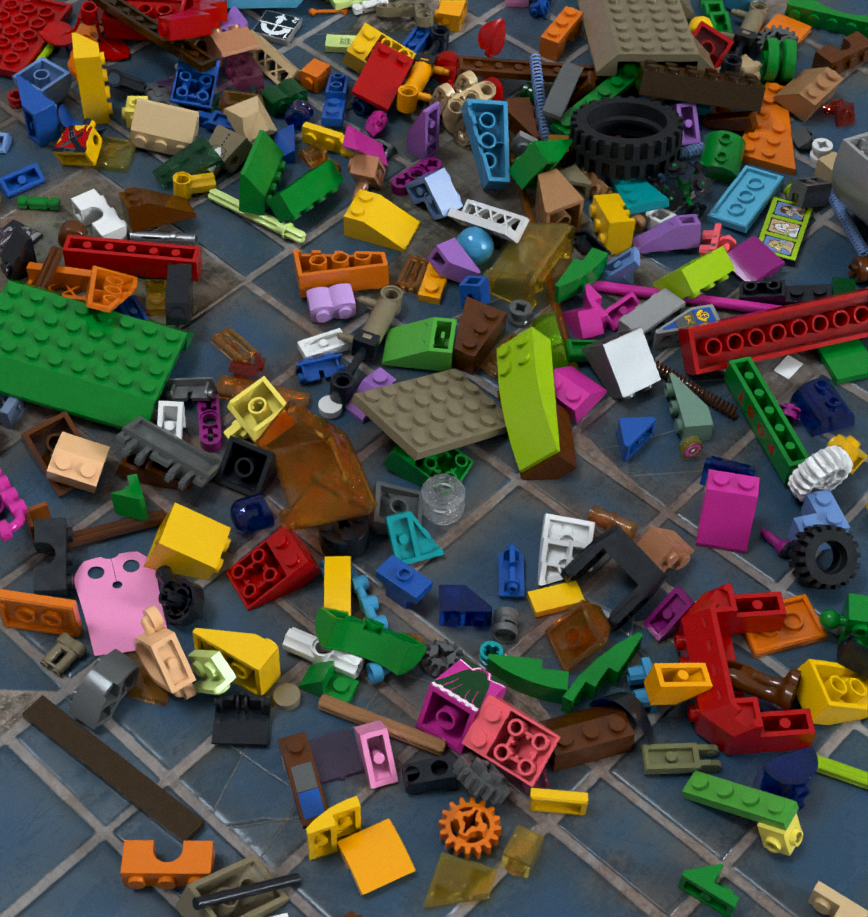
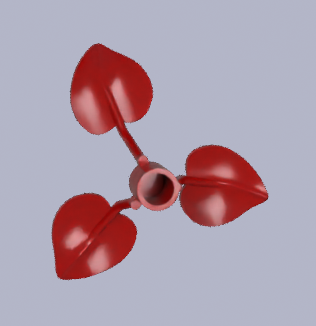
M85 1L81 4L77 22L73 29L66 22L54 21L39 31V36L47 43L57 47H66L73 44L72 33L77 31L81 21L88 26L95 24L101 42L99 43V51L104 52L106 61H119L130 57V50L122 39H103L99 25H103L102 16L104 10L92 1Z
M502 18L484 24L478 33V45L481 49L485 50V55L489 58L497 56L504 46L506 28L505 20ZM443 51L437 55L436 66L450 70L448 76L434 75L440 84L447 83L448 80L454 82L458 76V55L453 51ZM495 77L483 78L482 81L492 82L496 87V93L492 100L502 101L503 87L501 81Z

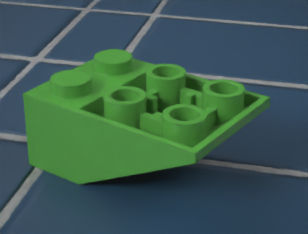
M432 317L388 329L382 365L435 371L452 369L457 319Z

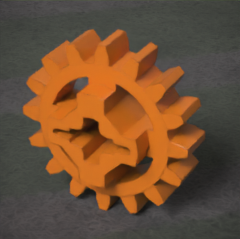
M471 796L470 802L467 803L463 797L459 798V805L450 802L449 811H442V820H439L438 827L441 830L439 834L440 840H446L445 849L448 850L453 847L455 857L460 852L464 853L465 860L469 859L470 854H475V857L480 859L481 851L490 854L491 845L497 846L498 836H501L500 816H494V806L487 809L485 808L486 801L482 800L477 804L473 796Z

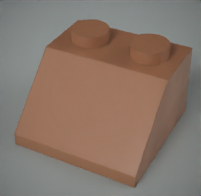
M240 24L229 26V31L222 32L221 28L212 30L211 35L204 37L209 55L216 59L260 48L259 43L247 26L240 28Z

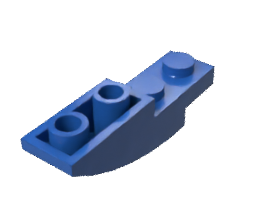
M342 73L329 74L321 125H344L349 75Z

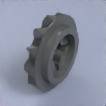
M447 638L444 641H437L435 639L430 645L426 644L427 649L421 659V664L427 673L439 677L463 657V650L458 648L457 643H450ZM439 652L447 656L446 664L441 658H438Z

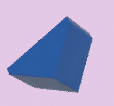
M619 418L616 434L621 459L624 462L654 435L656 418Z

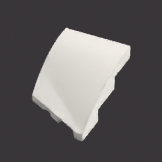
M544 514L538 564L539 586L563 580L560 576L562 570L593 541L595 522Z

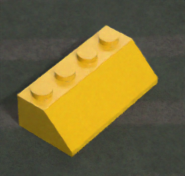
M76 32L72 33L74 63L84 119H92L96 125L110 123L109 115L113 114L112 102L107 101V98H111L109 86H105V82L108 81L107 69H102V65H105L104 52L99 51V44Z

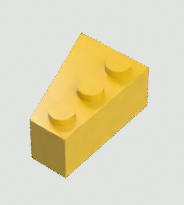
M619 193L593 195V202L589 205V215L594 219L593 226L594 231L598 232V241L604 244L611 252V255L622 254L632 246L635 219L629 218L630 211L623 209L625 203Z

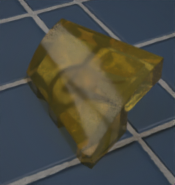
M441 852L423 906L432 908L489 899L497 870Z

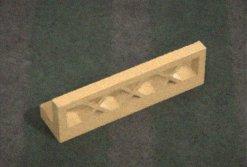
M251 29L250 31L259 43L260 48L243 54L277 85L281 82L280 73L284 72L288 73L285 79L295 78L301 82V71L264 37ZM264 52V60L258 61V53ZM275 62V70L269 71V63Z

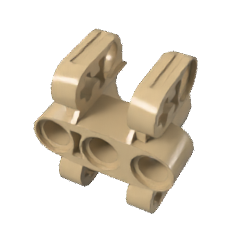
M467 70L458 76L453 88L448 83H443L436 87L429 104L432 105L437 101L440 102V115H442L444 126L454 134L457 143L465 147L470 144L461 111L466 98L492 100L496 93V87L489 81L478 83L476 75L472 71Z

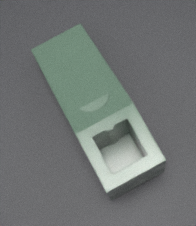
M669 373L668 382L664 384L665 397H669V411L675 417V432L680 434L682 442L710 440L714 424L708 406L677 376Z

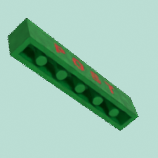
M748 356L728 361L724 381L780 479L786 485L793 470L797 469L798 464L803 463L810 456L752 358Z

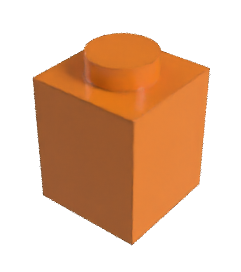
M313 58L300 70L301 85L318 94L327 85L329 74H331V65Z

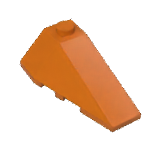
M93 265L86 290V307L111 313L136 291L138 277Z

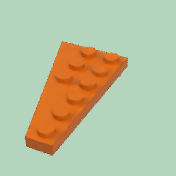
M766 82L761 111L755 112L758 126L754 132L745 131L742 137L746 142L742 162L794 176L796 167L789 110L773 99L785 86Z

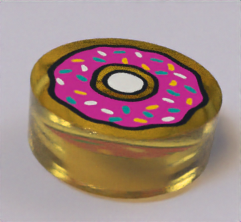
M691 436L680 443L678 451L684 459H690L700 454L704 445L699 437Z

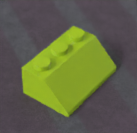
M721 246L653 282V285L659 290L667 288L681 299L688 297L691 300L701 295V289L704 292L714 287L715 281L718 284L728 279V273L735 270L724 246Z

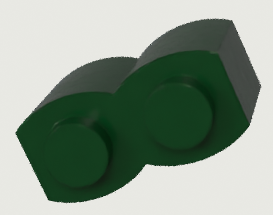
M294 78L285 79L278 85H270L260 91V100L264 108L273 116H281L290 109L294 110L303 107V102L308 103L307 90Z

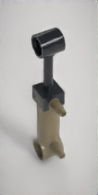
M760 0L752 1L748 12L739 9L731 10V15L744 20L740 28H737L735 34L720 32L734 41L730 50L734 51V53L723 56L719 73L725 74V71L736 72L737 76H739L743 61L740 56L741 54L750 55L754 41L765 23L769 5L766 2Z
M394 285L384 286L381 289L379 300L360 296L358 299L359 303L373 308L363 328L358 329L355 336L347 333H338L337 338L352 345L351 355L354 358L346 371L335 372L331 377L329 396L334 403L347 404L350 402L354 392V375L364 359L373 363L379 351V344L394 317L401 311L403 292L399 287Z

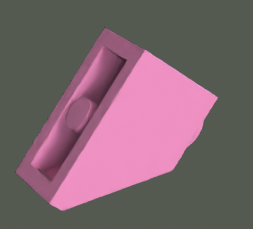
M381 720L354 727L359 755L370 788L373 789L398 782L387 727Z

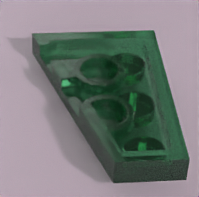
M202 135L153 170L152 173L162 187L166 189L173 186V175L178 172H187L190 175L198 172L203 174L208 172L210 167L215 165L221 167L226 164L204 135Z

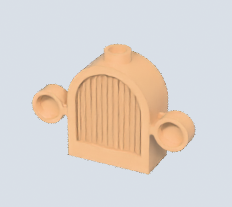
M152 605L143 610L144 617L141 618V625L145 632L134 638L136 652L147 673L157 685L178 698L183 697L185 700H188L196 695V690L192 683L196 678L175 632L164 627L161 613L155 605Z

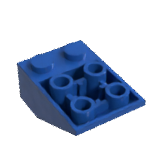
M179 59L170 102L211 110L219 77L220 61L217 60L216 67L201 73Z
M19 74L16 75L28 137L41 148L61 137V125L56 113L58 110L53 100H49L41 90H37L28 80H25Z

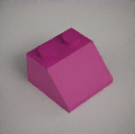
M572 366L553 369L556 403L570 412V420L577 425L607 393V390Z

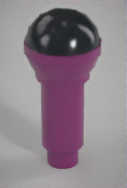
M765 528L760 531L763 538L775 547L779 556L788 557V550H793L790 541L780 539Z

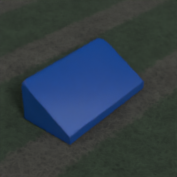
M294 124L274 133V142L284 152L283 161H286V163L296 162Z
M34 163L0 177V190L9 198L43 184L46 180L38 165Z

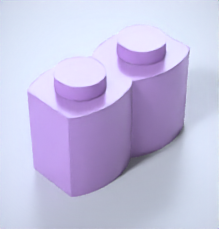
M336 284L329 288L316 287L306 291L312 322L324 323L333 318L348 319L356 315V303L351 284Z

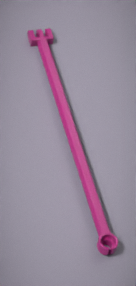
M599 280L591 285L597 292L627 295L633 291L636 297L650 299L654 293L661 291L657 288ZM699 295L691 300L688 297L682 299L685 301V304L698 306L713 304L714 308L749 313L781 306L708 295Z

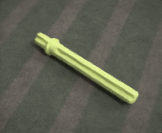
M216 188L210 189L208 194L209 200L280 234L283 239H290L298 244L305 241L306 233L295 228L292 223H280L277 218L267 213L265 215L241 212L239 211L238 199Z

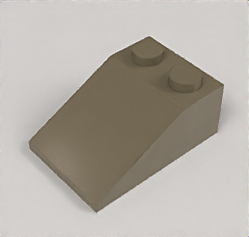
M254 854L187 884L175 907L182 917H267L287 903L289 898L282 889L199 910L194 909L192 900L195 897L273 879Z

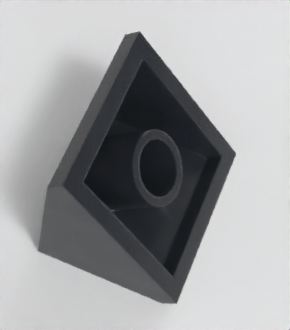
M230 435L215 482L258 500L277 476L276 455L272 451Z

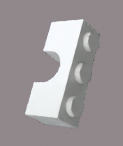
M95 189L71 198L74 215L85 226L92 224L94 237L128 240L127 232H129L126 222L120 220L116 210L113 207L110 208L103 195L100 196Z

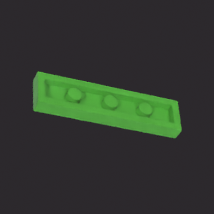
M694 771L682 790L685 799L785 831L799 810L797 801L699 771Z

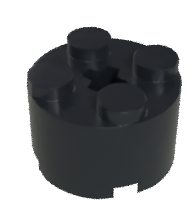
M336 500L331 506L327 507L318 519V540L323 554L326 557L351 556V558L355 557V559L361 557L369 546L368 513L357 505L345 503L341 500Z

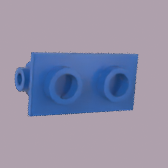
M532 0L529 8L530 15L532 17L542 15L543 19L546 20L547 13L550 11L551 0Z
M327 353L318 359L305 358L300 360L295 368V374L299 373L297 374L299 383L304 382V384L320 381L319 372L323 371L325 379L331 378L335 372L345 371L344 364H339L342 353Z
M508 545L504 553H498L499 597L525 598L524 554H519V550L515 545Z

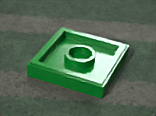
M860 339L816 349V354L836 385L868 378V351Z

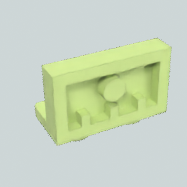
M195 649L188 655L192 662V670L196 675L202 677L193 684L198 693L220 695L226 692L231 686L230 683L237 678L220 651Z

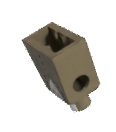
M218 124L204 149V155L210 161L206 172H213L215 177L221 169L230 173L235 172L247 159L253 145L245 136Z

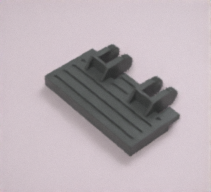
M138 416L124 426L115 438L124 444L128 442L120 456L126 459L133 453L136 454L134 464L141 466L149 458L166 468L173 465L167 472L164 481L170 483L175 478L180 479L177 488L181 491H184L191 483L202 488L217 475L221 461L141 416Z

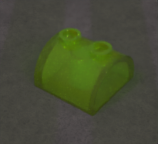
M554 311L544 313L531 326L551 340L553 369L569 366Z

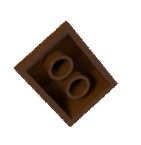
M135 187L127 188L124 192L119 193L123 215L132 232L196 218L195 211L187 199Z
M67 411L23 432L21 435V442L33 462L59 498L77 489L46 478L51 457L62 431L81 437Z

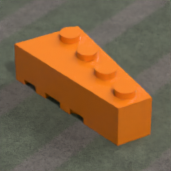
M293 250L294 271L300 298L307 297L306 291L316 287L329 288L342 283L351 284L353 292L380 289L389 285V267L385 252L355 251L354 255H348L343 251H334V254H321V250H312L311 254L301 253V250Z

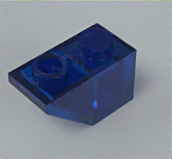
M439 585V626H491L492 606L466 585Z

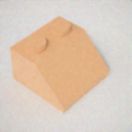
M62 431L51 457L46 478L95 493L110 447Z

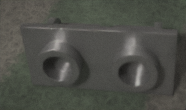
M213 377L169 378L167 381L170 388L166 392L167 400L176 402L188 401L189 396L192 395V401H210L215 398V393L219 394Z

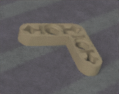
M397 2L376 4V15L379 17H415L418 27L427 28L434 25V14L430 3Z

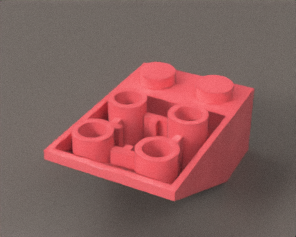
M489 694L462 744L529 786L534 787L561 737L502 698Z

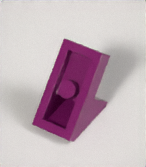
M675 586L645 619L643 624L658 642H662L678 633L681 618L695 602L681 586Z

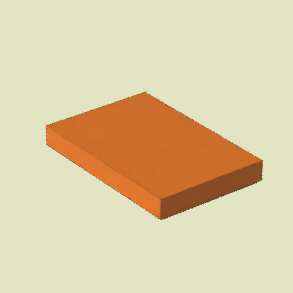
M0 589V616L4 627L61 635L65 632L71 637L81 638L83 627L76 600Z
M806 594L783 599L786 617L781 631L741 633L753 658L827 639L828 635L820 625L819 618Z

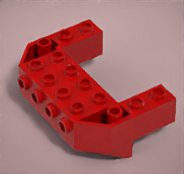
M732 583L724 584L702 594L681 618L678 635H674V647L676 651H680L681 656L678 659V663H706L712 683L710 690L689 699V722L694 723L697 734L711 744L717 745L718 749L727 755L810 749L816 734L810 708L760 712L757 697H744L743 692L733 691L727 664L729 660L736 661L731 634L781 631L786 617L781 591L734 594Z

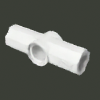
M295 627L289 628L282 643L284 650L312 661V664L333 660L335 672L352 679L358 678L365 662V658L351 653L324 649L316 636Z

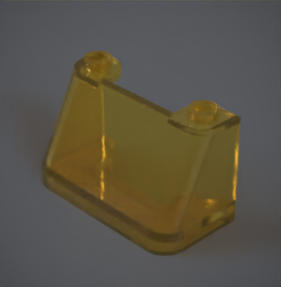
M528 222L518 244L510 241L493 266L485 271L484 276L488 277L490 294L509 302L518 299L526 300L531 304L533 310L537 304V301L534 300V295L538 291H542L544 279L559 258L569 259L573 254L574 248L572 247L571 240L575 237V227L567 223Z

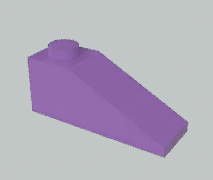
M437 101L424 109L407 133V151L422 161L439 152L440 102Z

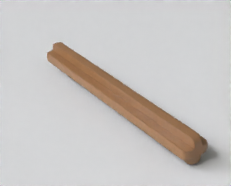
M322 694L318 701V708L320 710L359 725L381 720L387 727L390 737L436 755H442L446 749L447 741L327 694Z

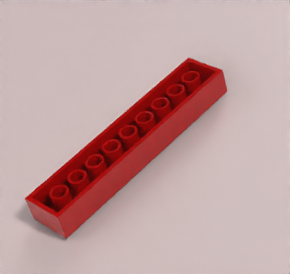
M868 288L678 328L685 374L698 375L725 369L728 366V361L748 356L752 358L753 362L868 337Z

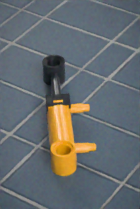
M434 25L431 27L430 49L428 53L418 52L416 54L412 70L405 83L398 88L396 106L398 111L407 114L415 112L418 100L429 102L432 97L431 94L423 93L429 80L432 81L435 74L449 75V69L436 66L437 56H435L436 52H443L448 49L450 29L447 26Z

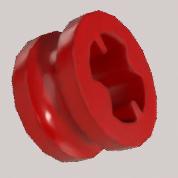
M19 89L10 91L7 94L9 106L13 109H21Z

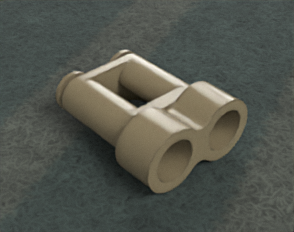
M65 632L56 639L57 643L40 661L43 667L46 669L51 668L52 672L58 677L66 671L76 658L80 659L87 651V648L81 642L73 639ZM60 654H65V656L56 665L53 664L54 660Z

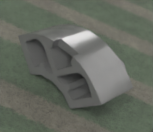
M114 649L107 655H101L81 685L72 692L70 697L72 702L68 713L92 729L107 722L112 718L121 699L135 687L141 665L117 649Z

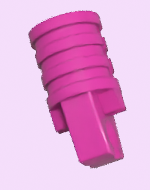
M379 110L374 111L366 121V132L373 137L380 134L388 123L387 115Z

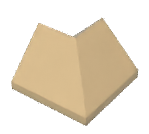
M258 95L223 110L235 132L245 136L250 142H255L259 130H264L268 136L278 132Z

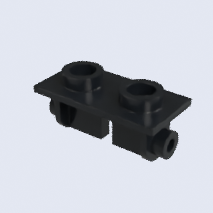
M580 229L569 232L573 236L571 240L572 247L582 256L587 255L592 247L611 255V252L592 235L591 231Z

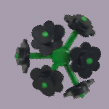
M679 160L665 165L664 175L666 177L669 176L670 179H677L679 186L677 188L676 186H671L670 188L661 187L662 178L660 176L651 185L658 191H662V194L669 199L670 207L668 209L670 211L677 210L678 206H682L684 201H686L689 206L685 208L686 213L684 215L696 214L698 219L701 218L707 209L706 204L696 202L693 205L690 197L693 191L697 197H703L704 194L710 193L709 187L712 181L704 175H709L708 171L705 170L707 166L699 161L695 163L688 161L687 164ZM690 164V166L695 168V171L686 184L682 182L680 175L686 173L685 169Z

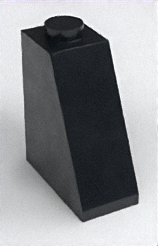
M168 264L165 295L166 325H190L194 309L192 264Z

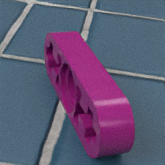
M429 157L396 175L391 180V191L398 196L408 194L404 185L417 179L412 177V175L422 176L441 169V160L436 157Z
M215 393V398L210 401H197L201 448L206 452H215L222 447L219 397ZM207 402H211V410H207ZM210 418L216 420L211 425L203 423L206 419ZM213 433L214 439L213 441L209 442L208 434Z

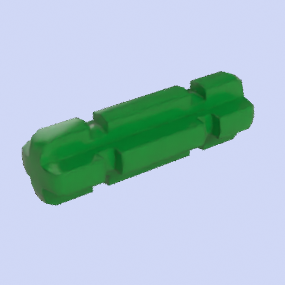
M19 196L17 200L18 208L28 209L30 207V209L48 210L50 208V210L58 211L61 206L60 199L56 197L48 199V197L30 196L28 198V196Z

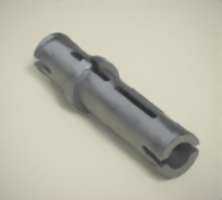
M131 230L130 240L187 246L198 245L197 234L178 233V231L168 233L154 231L132 232ZM145 237H154L161 239H145ZM167 238H172V239H184V240H183V241L167 240Z

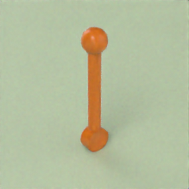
M310 8L308 13L310 16L322 13L347 14L348 8L339 10H315Z

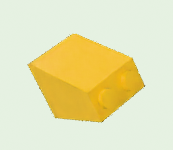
M174 503L158 528L143 567L159 571V567L167 565L174 574L208 580L213 572L218 573L221 569L224 559L220 557L222 552L225 553L230 545L231 539L228 538L231 528L178 503Z

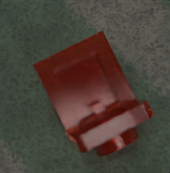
M842 98L823 105L824 113L835 115L836 127L855 123L854 103L845 102Z
M262 351L256 352L254 364L232 360L229 364L228 372L234 373L233 376L237 378L257 377L259 371L263 372L265 365Z

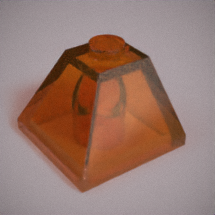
M581 600L544 631L563 671H569L570 673L606 644L611 626L601 606Z

